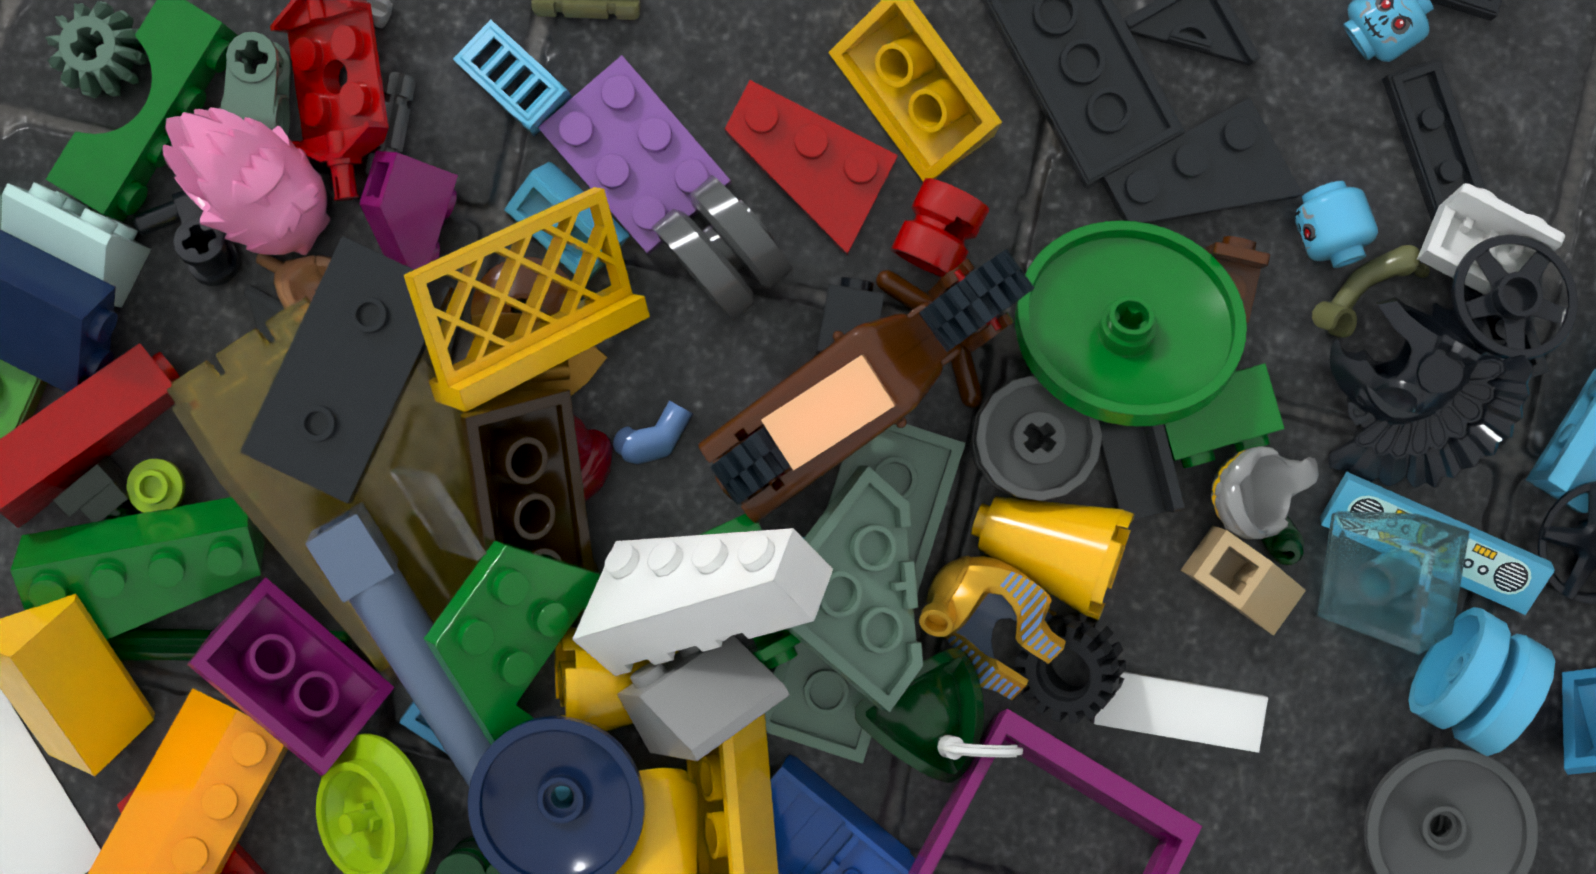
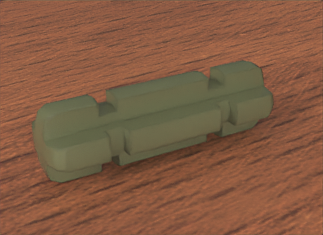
M531 0V6L534 14L540 17H556L557 12H563L564 17L609 19V14H615L617 19L635 20L640 15L641 0Z

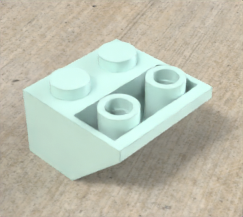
M33 182L29 191L7 183L2 193L1 230L115 286L114 306L122 308L151 251V248L134 240L138 231L108 216L105 217L88 209V205L62 192H55L38 183Z

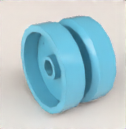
M1472 607L1459 614L1445 627L1420 663L1411 684L1408 699L1410 711L1438 728L1446 729L1451 727L1455 739L1485 756L1499 753L1522 734L1533 721L1545 701L1554 678L1555 658L1552 651L1526 635L1515 634L1511 636L1507 623L1484 609Z

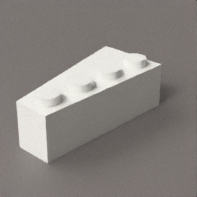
M794 528L616 541L612 551L605 560L604 569L572 640L614 676L632 672L633 663L646 659L653 665L674 660L675 651L697 646L704 652L722 647L723 641L739 633H743L748 639L814 621L833 568Z

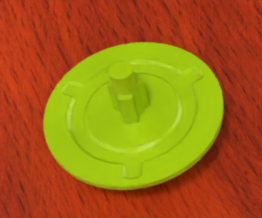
M374 734L356 735L325 775L321 776L316 797V819L322 843L331 860L344 874H424L429 864L433 845L432 813L424 785L410 760L392 742Z

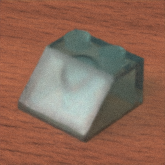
M1349 511L1333 513L1331 515L1317 616L1419 655L1450 636L1453 632L1470 531L1420 514Z

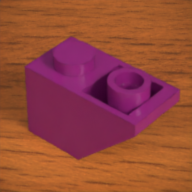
M375 152L359 205L384 256L414 270L439 258L440 244L438 238L444 220L451 215L456 204L457 193L454 187L458 175L398 152Z

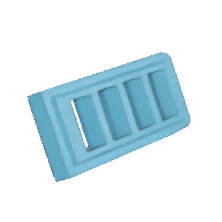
M491 19L453 58L472 79L534 137L540 131L538 127L572 98L569 91ZM495 39L501 47L479 69L472 61ZM511 54L516 61L494 83L489 78L490 74ZM526 68L531 75L509 97L504 90ZM539 83L544 85L546 89L526 110H523L519 104Z

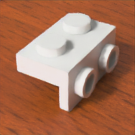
M1465 183L1439 205L1417 260L1453 278L1463 256L1475 245L1491 237L1500 235L1524 236L1534 239L1551 250L1556 251L1562 246L1565 234L1549 226L1542 218L1526 214L1499 200L1492 192ZM1515 244L1500 245L1489 250L1509 274L1519 272L1536 252V250ZM1475 260L1467 273L1465 285L1485 295L1491 291V285Z

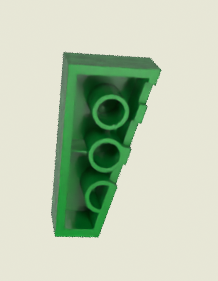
M250 493L174 507L172 509L157 510L22 535L10 571L24 610L77 594L107 640L261 575L264 537L252 494Z

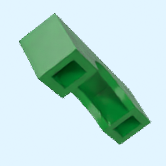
M156 0L135 34L148 55L152 71L150 93L139 114L128 124L114 131L99 134L75 131L45 179L99 213L124 222L128 215L134 214L142 206L148 194L147 183L157 167L161 168L167 164L163 156L162 147L163 145L172 146L165 129L166 118L180 117L183 112L194 114L195 109H202L206 101L205 90L215 73H221L226 69L228 46L238 36L221 21L186 0Z

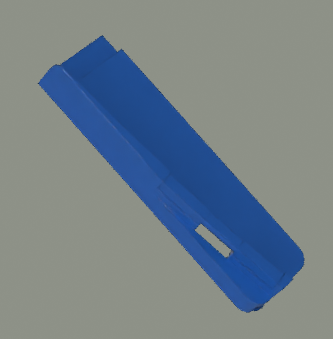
M792 755L785 759L780 768L770 778L779 874H908L916 860L908 848L800 759Z

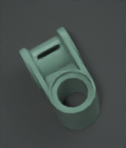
M244 32L236 36L228 46L224 95L220 109L231 112L243 120L246 117L259 121L271 130L276 126H280L288 136L290 128L289 97L291 72L293 69L291 57L286 49L278 43L272 42L265 35L257 32ZM263 54H266L268 56L267 64H258L256 70L253 69V60L262 59Z

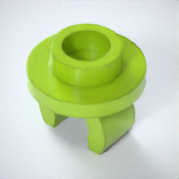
M148 459L137 464L130 472L126 484L127 495L133 506L143 513L172 509L182 502L185 493V480L179 468L170 461Z

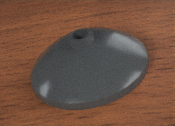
M1436 747L1423 750L1405 758L1395 765L1379 782L1366 810L1364 841L1367 856L1375 874H1528L1537 850L1538 823L1528 792L1520 780L1503 764L1471 749ZM1438 815H1443L1445 819L1443 828L1438 832H1431L1430 823L1432 819Z

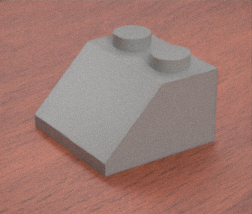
M734 635L723 641L722 647L702 652L697 646L679 650L674 655V660L657 665H653L650 662L630 676L633 683L617 694L650 753L698 761L790 695L785 685Z

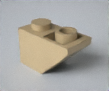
M1213 525L1180 570L1273 636L1306 591L1272 561L1228 530Z

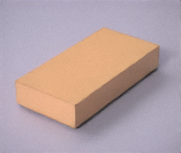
M862 354L761 421L794 471L893 408L896 403L865 355Z

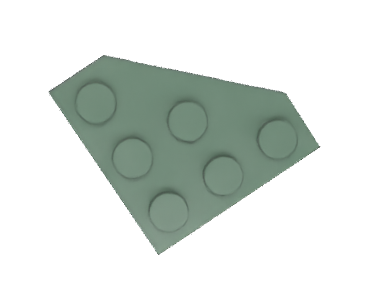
M859 466L804 538L833 568L816 618L812 622L787 628L786 630L879 709L890 712L923 667L922 644L916 641L914 608H918L915 563L909 560L907 527L911 526L910 504L869 466Z

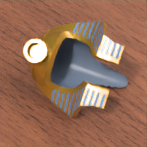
M963 556L943 566L930 585L927 598L928 604L923 608L919 618L920 626L926 633L936 637H945L952 648H959L967 654L976 670L981 687L996 691L1010 700H1013L1026 687L1029 680L995 659L991 643L995 623L1000 619L1012 618L1014 621H1017L1015 636L1017 642L1048 664L1064 649L1066 642L1053 633L1046 623L1052 616L1057 615L1056 612L1050 610L1052 601L1050 595L1015 567L999 559L985 556Z

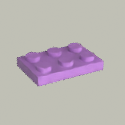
M622 55L538 127L590 189L593 187L604 188L610 212L648 255L663 243L652 229V226L672 209L683 211L690 218L694 217L697 212L692 206L690 194L711 175L716 177L726 188L731 185V180Z

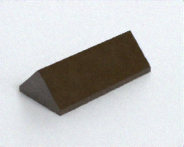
M550 389L504 392L464 412L460 416L481 557L484 556L495 540L594 571L570 390Z

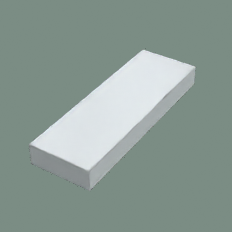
M1124 671L1120 676L1125 678L1121 688L1115 693L1116 695L1096 716L1091 718V722L1096 725L1259 753L1268 697Z

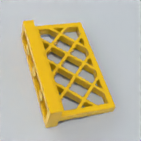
M593 187L403 275L436 373V377L428 380L435 402L464 412L493 399L650 317L645 296L633 294L604 188ZM590 208L594 227L586 244L570 234L579 212ZM558 223L557 228H555L552 225ZM540 230L553 236L541 266L524 258L532 235ZM566 243L583 252L572 281L555 273ZM512 244L510 250L504 248V247H506V246ZM493 252L507 258L494 289L475 280L484 257ZM597 259L606 264L611 286L594 293L585 287ZM520 265L538 274L526 304L508 296ZM464 266L462 273L456 271L457 269ZM444 275L458 281L446 313L434 308L427 287V283ZM553 281L567 288L568 291L560 311L549 316L539 310L550 283ZM472 288L491 296L479 327L460 320ZM504 304H507L522 311V315L514 334L502 339L492 333ZM457 326L474 334L475 337L467 357L452 365L447 348ZM489 342L494 343L493 345L487 347Z

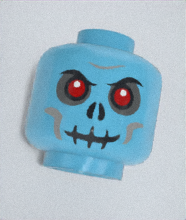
M1353 0L1347 9L1349 20L1343 24V27L1354 46L1366 60H1370L1375 56L1383 62H1390L1428 36L1430 30L1426 14L1434 8L1430 0Z
M1335 181L1305 193L1302 196L1303 204L1296 210L1294 218L1308 257L1314 261L1331 260L1333 268L1344 267L1365 258L1364 247L1376 239L1378 227L1363 190L1356 187H1347L1345 181Z

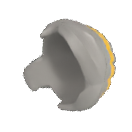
M1258 446L1236 453L1233 457L1227 458L1214 475L1211 500L1217 517L1224 524L1226 530L1239 538L1263 539L1279 534L1288 527V522L1285 519L1289 513L1292 497L1299 492L1307 490L1316 483L1319 476L1318 463L1315 458L1311 457L1302 461L1281 457L1278 455V451L1271 447Z

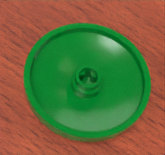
M1136 221L1093 223L1074 229L1055 239L1037 255L1025 274L1035 289L1018 300L1016 304L1015 330L1017 341L1027 366L1044 388L1065 405L1081 414L1100 421L1123 426L1142 427L1167 424L1184 419L1209 405L1220 395L1231 380L1243 354L1246 342L1247 323L1243 301L1236 285L1224 267L1210 253L1192 240L1177 232L1149 223Z

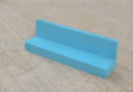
M1596 368L1526 478L1528 482L1557 500L1579 485L1596 481ZM1584 493L1568 502L1566 506L1578 513H1587L1588 494Z

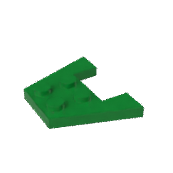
M495 540L423 638L490 745L516 725L534 719L515 704L581 611L585 612L601 575L598 572Z

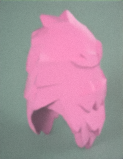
M212 107L208 111L195 109L194 114L183 112L180 117L166 118L165 129L172 146L163 145V156L167 165L176 175L174 179L190 199L203 211L200 217L201 225L227 233L224 239L247 245L246 250L266 255H285L291 252L301 255L308 254L318 235L326 228L331 219L326 213L327 192L322 176L312 167L305 151L296 148L280 126H276L271 130L263 123L245 117L243 120L231 112Z

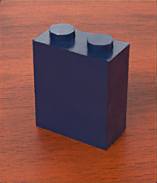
M0 230V360L68 393L114 360V353L110 351L112 332L118 320V315L114 312L116 287Z

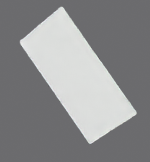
M0 689V874H85L92 867L101 849L12 704Z

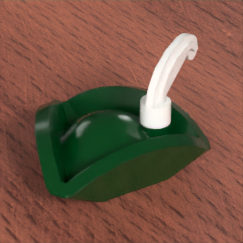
M959 648L947 649L924 660L923 667L890 712L879 709L867 698L861 700L855 707V720L872 738L906 764L941 782L952 783L962 777L975 756L1017 757V755L1023 754V748L1017 747L1018 745L980 744L984 724L982 689L971 660Z

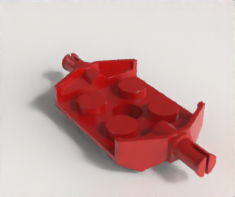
M291 0L270 25L271 31L288 33L303 136L302 141L291 142L296 148L304 150L308 157L319 162H327V167L331 168L335 195L334 201L358 199L354 165L362 164L361 158L384 143L389 129L371 3L366 0ZM344 65L347 71V83L341 88L339 74Z

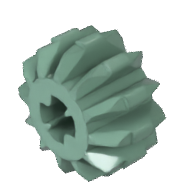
M97 1L92 10L83 3H74L73 20H69L62 15L55 16L58 26L63 28L60 35L45 37L47 44L58 50L47 61L51 68L62 72L60 80L63 85L72 90L80 87L83 95L95 99L99 97L102 90L112 97L120 96V80L122 79L132 85L139 83L137 75L131 69L133 65H143L149 62L146 55L136 50L141 46V43L135 36L138 29L132 28L134 23L132 16L123 10L114 13L113 7L102 1ZM97 54V57H96V58H94V59L91 58V56H94V55Z

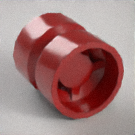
M925 178L911 206L916 217L914 220L904 221L890 250L908 263L942 278L965 261L969 251L964 242L965 240L976 238L990 209L979 199L959 188L936 179Z

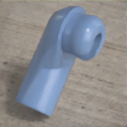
M669 400L654 427L633 430L627 426L620 429L613 440L614 450L619 455H622L626 462L633 464H642L665 458L672 453L693 413Z

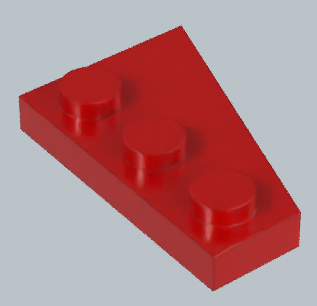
M749 80L725 127V133L771 180H774L798 207L847 256L898 155L752 80Z

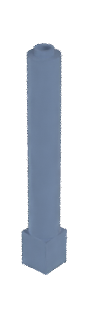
M363 502L312 530L305 545L343 603L346 601L350 602L466 784L470 787L474 770L483 754L491 745L423 639L434 623L397 567L398 557Z

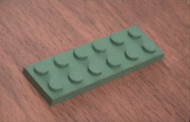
M908 424L904 428L892 425L841 462L827 508L859 466H869L910 504L911 526L907 527L909 560L915 563L918 593L966 443ZM802 642L795 645L798 656L775 667L773 673L785 685L790 695L765 712L767 733L863 764L871 736L855 720V707L866 697Z

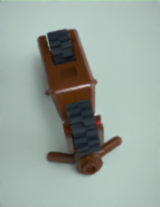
M1007 249L975 271H973L975 269L969 259H966L954 270L949 271L939 279L928 291V294L893 271H881L876 277L877 286L880 290L910 308L911 312L907 315L900 313L860 324L846 334H843L841 331H835L833 333L834 342L698 443V447L709 463L713 462L710 469L715 474L716 481L723 492L730 499L734 500L737 505L741 503V508L750 520L758 523L892 425L904 428L907 424L904 416L920 404L941 375L943 366L950 361L962 403L969 408L979 406L982 401V391L971 352L1011 325L1014 320L1008 312L998 319L996 316L1035 289ZM864 354L896 405L793 471L761 420Z

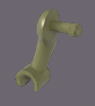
M1402 245L1358 267L1351 273L1331 302L1323 301L1316 305L1312 311L1314 324L1319 328L1328 330L1331 335L1345 338L1351 336L1357 325V316L1352 308L1361 295L1370 287L1396 276L1405 277L1413 272L1420 278H1425L1429 275V267L1417 260L1420 253L1419 249L1412 245Z

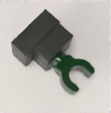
M108 455L53 500L68 517L80 509L91 522L135 515L130 509L122 505L129 498L126 490L127 478Z

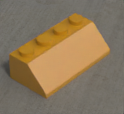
M192 688L88 874H221L286 755L288 748L248 715Z

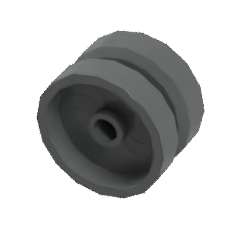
M711 175L690 194L693 208L707 225L704 230H701L686 213L676 209H672L652 226V229L708 296L734 322L754 304L753 291L738 273L742 267L757 283L770 289L786 277L793 268L774 243L771 233L742 200H738L716 177Z
M1035 376L1012 380L985 397L973 416L969 437L974 464L987 483L1008 496L1038 501L1064 496L1085 482L1099 459L1102 441L1099 420L1081 414L1065 405L1045 389ZM1028 428L1036 429L1040 432L1042 441L1038 448L1028 449L1025 447L1024 442L1029 437L1024 434V431Z

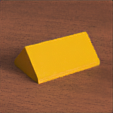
M881 0L828 52L923 182L925 178H938L995 136L1002 124L996 112L913 0Z
M77 594L0 619V689L48 755L96 776L154 721V710Z
M764 713L698 761L687 760L689 781L695 777L699 790L697 874H779Z

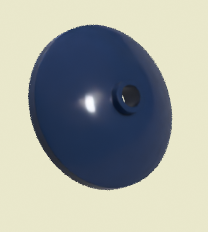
M547 716L535 718L506 731L486 750L479 760L471 778L468 792V816L473 836L483 855L501 874H614L622 867L634 850L645 820L646 802L644 786L636 764L629 753L613 736L603 729L584 720L572 717ZM556 787H568L573 792L574 801L570 803L560 801L555 793Z

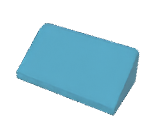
M548 162L531 171L504 210L514 220L519 222L584 191L555 164ZM590 208L579 212L570 234L586 244L594 227ZM613 219L621 247L629 238V233ZM555 223L552 226L557 228L558 223ZM542 230L534 233L532 236L548 250L553 236ZM566 243L560 262L575 274L583 252ZM596 259L588 282L605 263Z

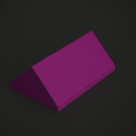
M266 577L211 632L187 664L320 776L325 775L395 688Z

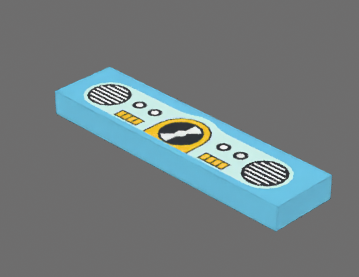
M1347 471L1320 516L1321 525L1524 615L1527 614L1555 571L1551 561Z

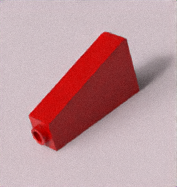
M139 343L0 439V513L17 528L21 527L52 503L61 492L106 455L110 456L179 401L180 397L173 383L179 380L180 376L165 356L159 351L151 357Z

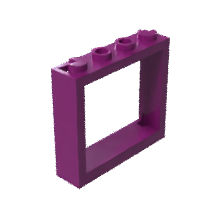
M1006 709L993 715L981 738V745H1018L1017 747L1023 748V754L1019 756L1157 838L1159 842L1143 874L1180 873L1202 828L1200 824L1011 710ZM974 757L969 768L959 778L908 874H933L995 757Z

